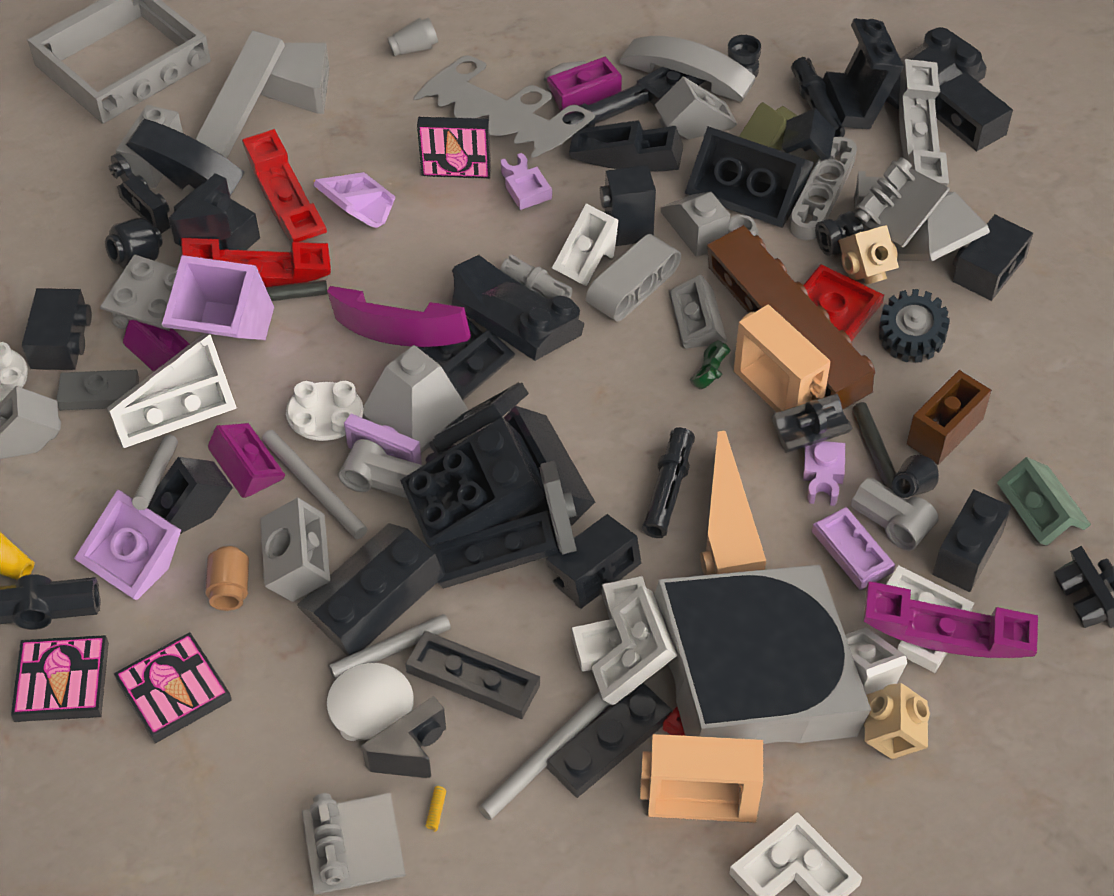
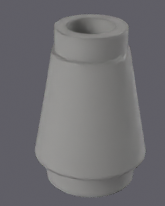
M418 18L393 34V36L387 38L394 56L432 49V45L438 43L436 32L429 18L424 20Z

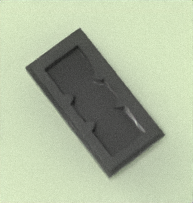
M134 369L61 372L57 394L59 411L107 409L108 406L139 384L138 371Z
M555 460L542 463L539 469L559 551L562 554L577 551L569 521L570 517L577 516L571 492L563 493Z

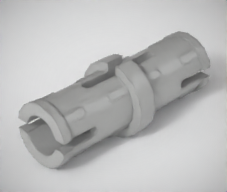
M509 255V259L506 258L502 263L500 269L502 272L547 299L556 296L571 298L572 288L549 276L545 269L530 266L514 255Z

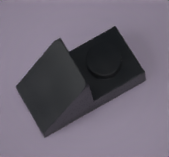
M214 173L169 217L175 244L181 246V238L222 240L231 237L232 234L226 211L232 203L225 177Z
M433 696L362 744L365 766L368 770L374 773L430 778L432 776L430 760L421 746L432 745L441 737L443 731L446 730L444 707Z

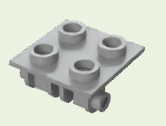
M900 157L898 161L893 160L890 167L883 174L888 181L882 178L877 180L882 189L879 190L872 186L870 191L873 194L868 193L863 201L856 206L858 211L855 213V216L861 220L862 225L870 229L887 225L891 241L904 248L947 195L950 188L911 168L912 165L906 159Z
M134 255L100 308L112 312L114 317L113 323L120 329H125L129 320L134 319L169 331L170 328L163 327L162 322L178 268Z
M322 793L313 798L314 803L310 806V809L302 810L315 895L406 876L391 793L341 803L332 800L330 794Z

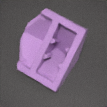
M364 172L315 179L313 185L344 211L375 228L385 224L396 198Z

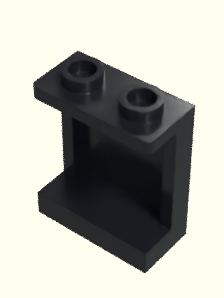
M854 18L851 27L859 44L845 72L826 71L823 80L826 84V94L843 127L871 129L904 65L883 21Z

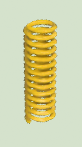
M441 786L434 787L431 807H429L430 810L425 825L429 829H435L433 830L434 832L438 830L441 810L443 809L447 792Z

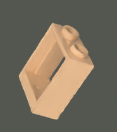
M769 304L756 312L746 314L739 321L733 371L776 412H781L825 397L831 361Z
M653 734L651 752L643 751L640 786V799L649 800L648 817L756 823L763 786V740Z

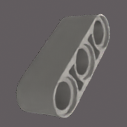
M647 234L592 282L586 294V302L617 322L623 320L672 276L681 261V252L652 234Z

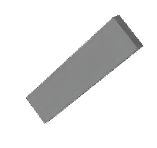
M252 30L195 140L207 145L225 158L228 157L285 47L282 39Z

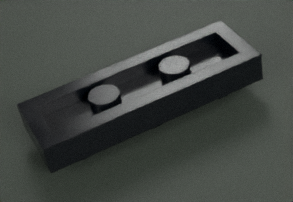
M547 510L430 546L431 550L436 554L444 577L438 581V584L443 589L560 553L552 518Z
M424 631L405 664L406 672L519 719H523L540 687V676L428 631Z
M642 683L548 759L547 769L578 798L663 727V722L672 713L673 709L646 684Z

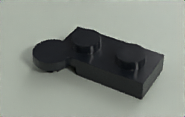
M120 153L111 156L112 165L108 166L110 172L114 171L112 174L114 178L120 177L123 182L117 186L120 198L141 218L146 219L153 227H157L161 234L170 229L167 215L170 212V208L165 198L159 193L154 194L141 175L135 176L128 162Z

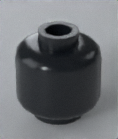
M135 218L113 225L109 235L105 238V247L109 258L113 263H118L124 269L134 255L155 261L159 255V248L163 244L159 229L155 226L153 227L144 218Z

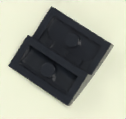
M468 318L467 322L471 334L468 341L444 346L417 347L442 367L462 400L467 398L515 356V353L489 330L483 333Z

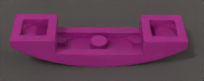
M330 286L327 290L335 319L347 329L368 339L392 345L432 347L465 342L471 336L464 307L430 302L424 312L367 303L363 291L334 286Z
M871 581L867 584L864 622L889 636L924 648L973 657L1022 658L1033 657L1037 653L1038 615L995 607L992 615H986L910 599L911 589Z

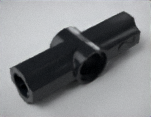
M30 574L20 577L16 581V585L0 586V624L15 623L24 629L37 630L49 626L52 619L97 615L98 611H100L101 598L96 577L52 581L43 575Z

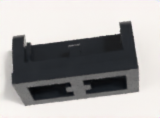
M608 514L574 538L577 551L566 554L560 552L546 558L547 567L558 575L553 580V583L561 592L573 600L580 609L602 594V584L619 581L642 564L637 535Z

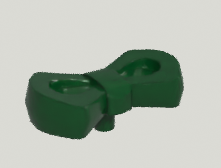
M717 340L704 351V362L700 370L690 379L691 383L698 389L706 388L716 378L719 379L722 376L718 368L721 361L731 351L726 343Z

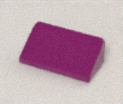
M606 56L547 77V83L560 111L570 105H580L583 103L589 105L622 91V75Z
M134 319L129 320L123 338V344L153 372L190 345L173 328H170L168 331Z
M249 423L217 425L208 443V449L242 498L252 496L284 479L285 473Z

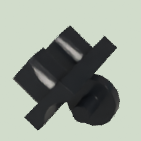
M838 394L819 400H812L806 404L774 413L771 417L785 453L850 433L853 429L843 412Z
M1082 546L1071 550L1072 561L1054 572L1058 585L1066 596L1086 587L1090 595L1073 603L1076 615L1084 628L1099 624L1105 620L1110 628L1114 627V598L1110 593L1114 591V566L1107 558L1101 560L1097 564L1102 572L1099 574Z

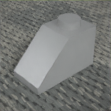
M682 77L655 104L662 117L659 120L663 127L676 126L679 134L687 139L704 136L707 126L725 131L733 129L738 124L723 100L685 77Z
M712 192L692 194L661 206V213L696 257L708 253L707 245L729 232L730 214Z
M18 386L13 388L0 402V459L37 453L58 435L61 421L58 417V404L56 400Z

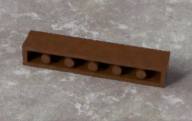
M743 225L707 245L709 269L747 313L756 312L769 304L831 361L825 397L838 394L842 409H845L873 393L875 368L871 360L866 355L861 356L847 333L843 330L839 331L831 323L826 310L822 306L814 304L809 298L805 287L800 282H795L787 274L782 261L778 258L774 259L766 250L764 242L758 235L753 236Z

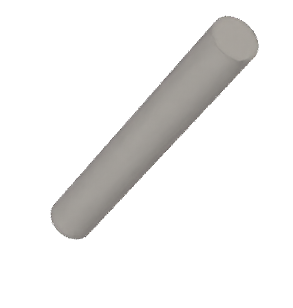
M166 435L163 437L132 500V505L136 509L145 510L148 507L177 447L178 440L175 436Z
M445 614L435 617L329 664L330 672L334 680H336L342 673L352 667L365 663H376L416 645L424 631L438 635L450 630L449 620Z

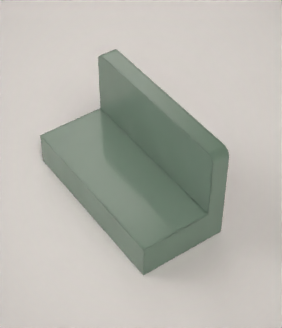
M1025 457L997 482L1040 544L1047 546L1071 525L1083 530L1091 525L1052 470L1045 464Z

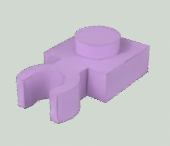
M517 154L518 165L516 166L509 165L506 159L501 160V173L505 177L506 189L520 210L552 199V188L538 167L528 169L527 158L524 154Z
M822 441L806 446L804 449L803 481H811L807 494L809 504H814L816 493L825 492L830 496V505L835 506L839 495L838 484H843L845 475V443Z

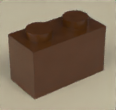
M958 370L913 415L906 444L920 454L931 458L939 465L984 419L992 390L961 370Z

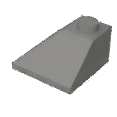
M948 192L904 248L894 243L898 253L897 260L934 261L990 233L988 225L956 192Z
M413 345L384 368L363 406L362 418L381 426H390L398 433L419 441L422 453L430 447L428 443L433 441L437 433L458 416L468 411V408L442 367Z

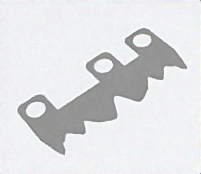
M472 56L459 58L430 79L413 99L417 100L425 96L439 95V107L455 102L453 113L456 118H478L489 115L490 135L502 136L517 133L514 139L515 144L533 141L534 148L536 149L531 154L532 158L561 145L595 117L593 112L578 105L566 107L550 120L534 114L533 112L552 98L550 92L534 85L525 87L508 101L468 82L487 66L485 62ZM471 61L477 64L476 70L471 73L460 74L456 71V67L463 62ZM528 92H539L542 95L541 101L532 105L523 104L521 97ZM572 111H579L584 114L585 118L578 124L569 125L563 122V116Z

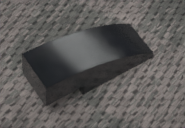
M145 118L126 143L130 149L181 190L188 185L196 189L216 173L227 179L231 196L245 173L207 145L175 129Z
M636 120L581 128L572 137L569 155L571 158L612 169L648 165L650 171L679 170L683 143L676 126L643 130L640 121Z

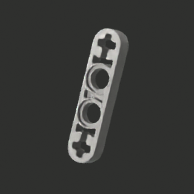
M834 137L831 157L824 161L819 157L792 211L790 231L796 238L801 240L815 239L817 222L828 219L855 163L857 146L853 140L847 137ZM842 153L840 162L835 160V156ZM833 173L838 178L829 180L823 178L821 174ZM818 195L824 197L827 201L817 203L809 198ZM808 214L813 216L812 221L805 224Z

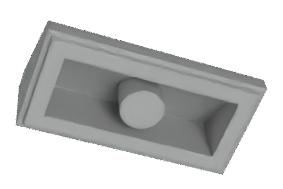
M701 274L669 290L682 345L685 349L709 346L717 340L724 343L727 342L714 290Z

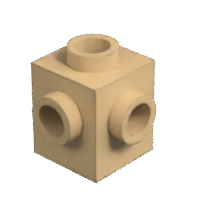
M887 225L839 240L843 254V268L849 275V278L855 281L864 278L866 285L887 279L886 271L899 268L897 248L891 241Z
M902 683L890 684L885 686L884 689L866 695L871 707V711L864 723L865 742L890 759L928 748V720L930 712L927 700Z

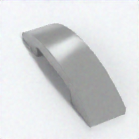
M668 36L636 38L620 58V64L651 73L655 65H659L712 82L711 93L740 102L744 100L755 82V76L730 57L705 45L681 38Z
M905 59L903 61L904 68L901 71L899 92V124L903 156L912 165L911 168L947 186L949 184L946 153L940 152L935 108V98L940 93L937 62Z

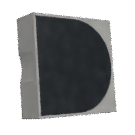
M820 565L659 579L654 596L678 655L667 664L675 681L676 703L686 736L763 740V744L773 742L806 743L858 736L871 711V707Z

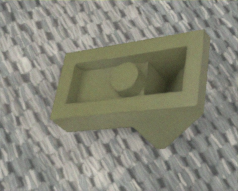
M762 102L754 111L739 137L782 150L787 120L797 115L784 106L774 110Z

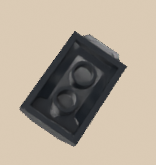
M943 27L929 30L925 34L923 44L900 58L902 63L905 59L937 62L939 86L964 72H967L979 82L985 78L987 70L982 54L978 49ZM901 73L886 99L887 102L898 110Z
M480 255L472 257L454 266L452 269L454 293L451 305L464 307L466 316L532 360L536 361L582 335L585 323L579 320L580 309L571 298L556 296L547 299L517 282Z

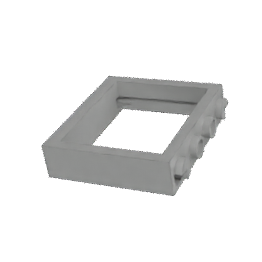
M99 0L27 39L35 66L102 124L211 62L206 36L161 0H135L133 2L132 0ZM141 16L178 45V47L99 92L62 62L67 57Z

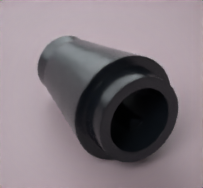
M924 455L908 457L892 481L894 493L901 498H908L933 490L939 480V471L936 463Z

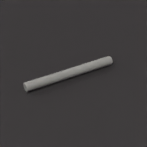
M268 430L263 434L262 441L342 526L355 539L362 538L367 533V527L274 430Z
M600 691L479 806V810L485 818L492 820L547 766L548 759L578 736L610 705V703L602 699Z

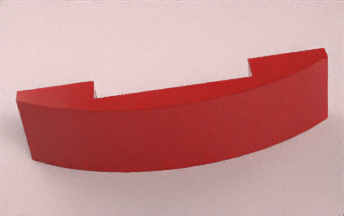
M272 129L242 139L244 149L261 190L291 242H301L327 233V228L314 203H310L289 164L287 151L276 130Z
M181 238L182 255L255 265L265 287L305 283L323 278L331 273L328 243L292 242L290 252L220 250L219 239Z

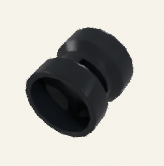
M751 35L734 36L728 43V56L745 67L756 78L759 73L758 59L761 55L760 41Z
M853 211L840 214L836 220L825 219L819 221L815 227L818 245L827 256L840 253V239L864 232L861 220L855 216Z

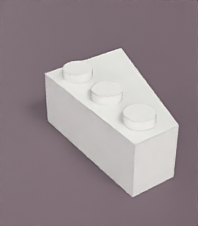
M207 333L201 335L107 407L120 445L123 448L236 409L211 335Z

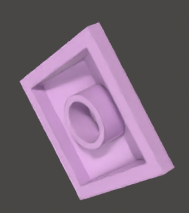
M117 489L74 559L131 598L138 600L169 569L181 529L148 508L145 510L136 509L132 505L133 498Z

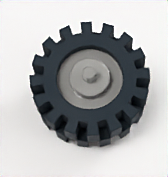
M912 289L911 296L907 295L906 290L900 291L898 299L893 295L889 298L888 305L884 304L879 323V339H883L882 346L885 351L891 347L890 355L896 358L899 353L903 354V362H908L909 356L915 357V363L922 362L923 355L929 360L934 357L935 351L938 353L941 351L943 343L946 341L950 318H947V307L941 308L942 300L938 297L932 302V293L925 291L924 297L918 296L919 289Z

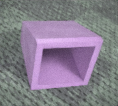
M182 255L162 325L166 328L266 340L274 305L255 265Z

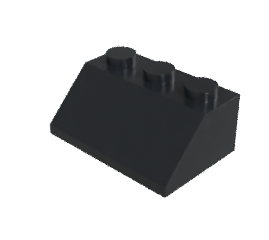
M707 126L685 194L692 195L712 192L724 208L783 228L807 183L814 162Z
M514 406L504 416V419L523 437L539 473V467H541L542 463L555 460L563 493L571 492L577 515L569 518L570 525L572 526L595 503V500L548 417L535 411ZM548 502L543 503L520 518L546 510L550 514Z
M388 523L330 575L329 583L309 593L297 606L347 656H350L365 649L440 581L444 574L436 554L408 528Z

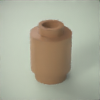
M220 547L210 553L207 558L205 593L209 598L210 605L218 610L229 611L238 609L243 605V600L248 595L249 557L236 547Z

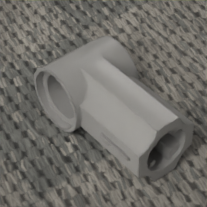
M360 439L351 448L338 473V477L345 486L354 491L367 492L373 487L407 498L400 480L423 465L387 455L383 448L375 442Z
M867 478L859 486L858 491L852 498L851 507L884 527L892 543L903 550H914L939 521L937 511L926 500L920 497H912L909 500L901 498L893 490L874 478Z

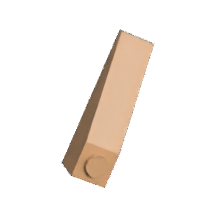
M719 431L717 434L706 551L700 553L701 567L704 575L765 570L766 566L764 551L726 431Z

